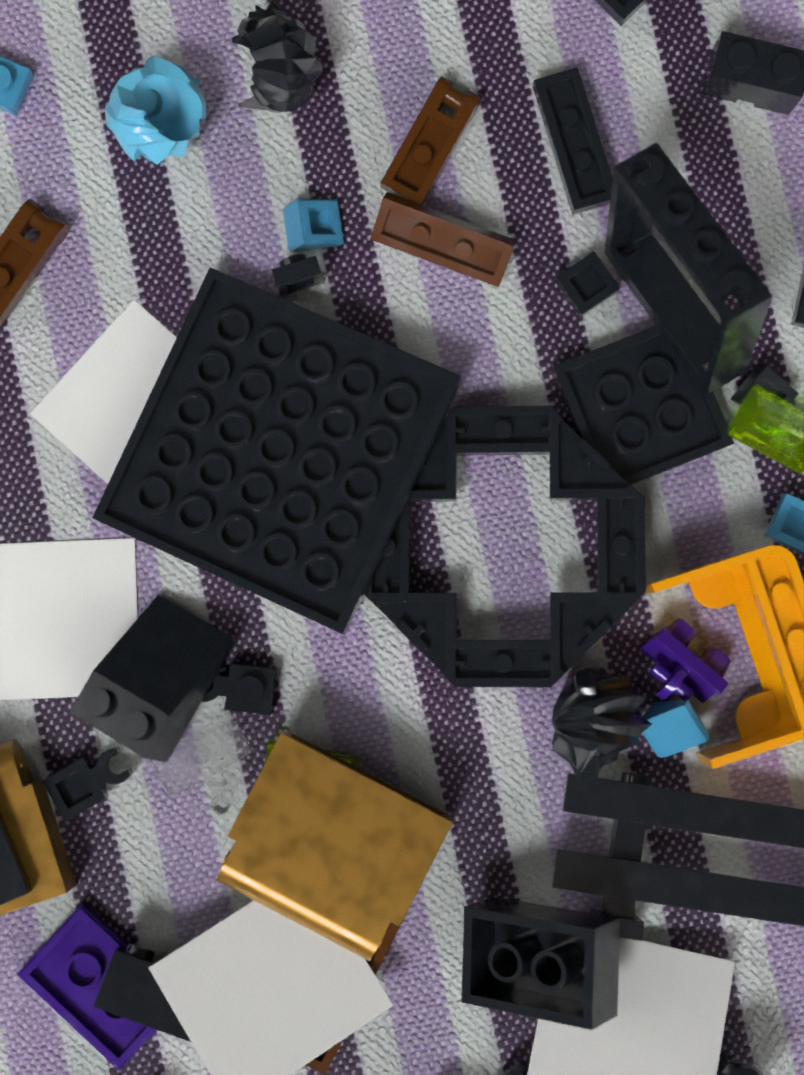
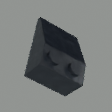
M157 595L93 670L70 713L145 759L168 762L236 638L164 597Z

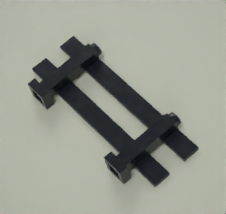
M622 772L621 781L599 778V785L583 780L576 774L567 773L562 811L614 819L609 857L557 849L552 888L603 895L602 910L591 909L590 913L620 918V938L642 941L644 921L634 915L636 901L804 927V887L641 862L646 824L804 848L803 809L649 786L650 776Z

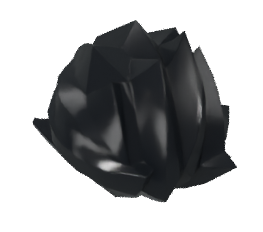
M273 1L270 2L266 10L256 5L255 11L249 12L248 17L241 20L237 30L238 35L231 38L233 43L249 48L255 60L251 79L254 84L250 86L254 96L247 101L240 102L239 106L268 110L275 113L292 112L303 106L316 92L313 83L323 72L322 64L315 57L317 41L308 33L301 21L295 18L290 20Z
M582 667L565 680L562 691L553 707L552 725L555 729L552 741L553 751L569 762L574 772L580 778L590 783L599 785V771L601 768L617 760L620 751L640 743L641 741L637 736L652 725L651 722L641 717L642 713L638 710V706L646 697L632 690L631 676L608 674L604 668Z

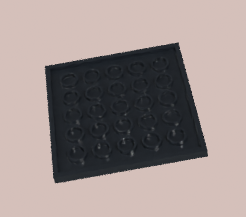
M210 267L92 518L345 635L458 391L462 377Z

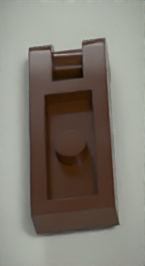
M441 76L380 182L381 188L391 194L423 205L467 125L474 117L482 97L471 91L465 94L453 87V81ZM444 104L457 110L454 118L439 111Z
M28 199L23 203L0 236V327L55 247H58L64 241L70 229V225L59 217L52 219L43 213V207L32 199ZM32 228L41 233L35 243L24 237Z

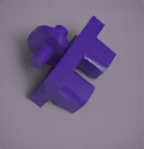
M678 618L665 629H661L646 639L639 650L655 663L649 672L661 681L655 691V695L661 700L666 699L674 692L683 701L689 700L693 695L701 703H704L714 694H721L729 684L723 677L731 660L719 649L713 647L704 650L700 657L691 652L687 647L697 634L695 629L681 618Z

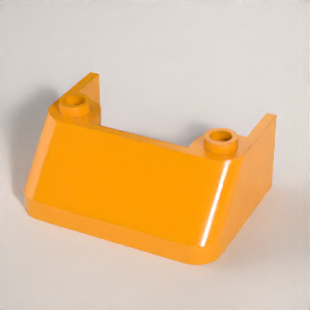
M778 545L765 546L646 583V593H656L688 582L694 599L706 608L717 609L734 604L763 689L762 692L744 698L736 707L734 721L740 738L696 752L699 762L714 769L804 739V581L797 560L788 549Z

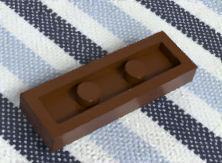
M389 192L382 199L370 240L496 287L500 286L516 240Z

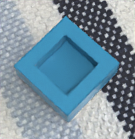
M0 57V109L17 116L34 74L30 68Z
M786 493L781 496L764 537L803 555L804 501Z

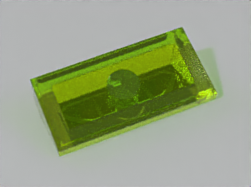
M754 385L731 422L727 435L791 470L802 474L804 472V411L766 389Z

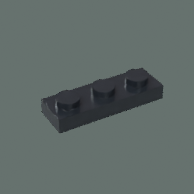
M578 67L534 80L532 87L572 215L610 204L613 179Z

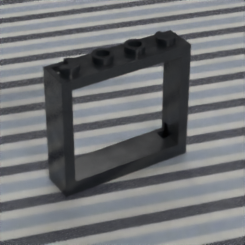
M656 142L614 166L604 254L704 393L708 395L746 373L773 295ZM653 225L721 316L720 325L651 233ZM625 248H632L634 253L625 258L619 252ZM734 295L740 305L731 312L723 300Z

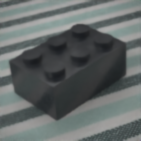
M490 897L464 906L461 1002L584 1029H595L617 1016L620 918L497 897Z

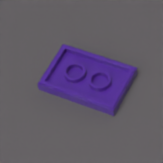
M83 902L17 975L120 1071L153 1035L156 1029L93 1007L115 949L118 947L126 950L128 943Z

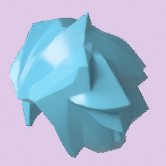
M156 56L148 58L143 68L133 69L130 73L119 79L110 94L109 103H106L105 117L107 127L115 135L125 153L134 162L141 155L157 165L168 155L184 158L189 139L200 137V119H206V103L203 92L199 88L200 80L192 77L184 67Z

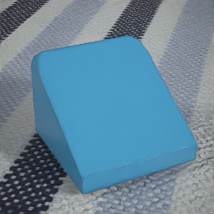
M296 199L284 207L283 215L290 252L335 247L344 244L338 199Z
M688 700L654 702L642 716L652 723L642 734L659 758L668 757L703 744L711 738Z

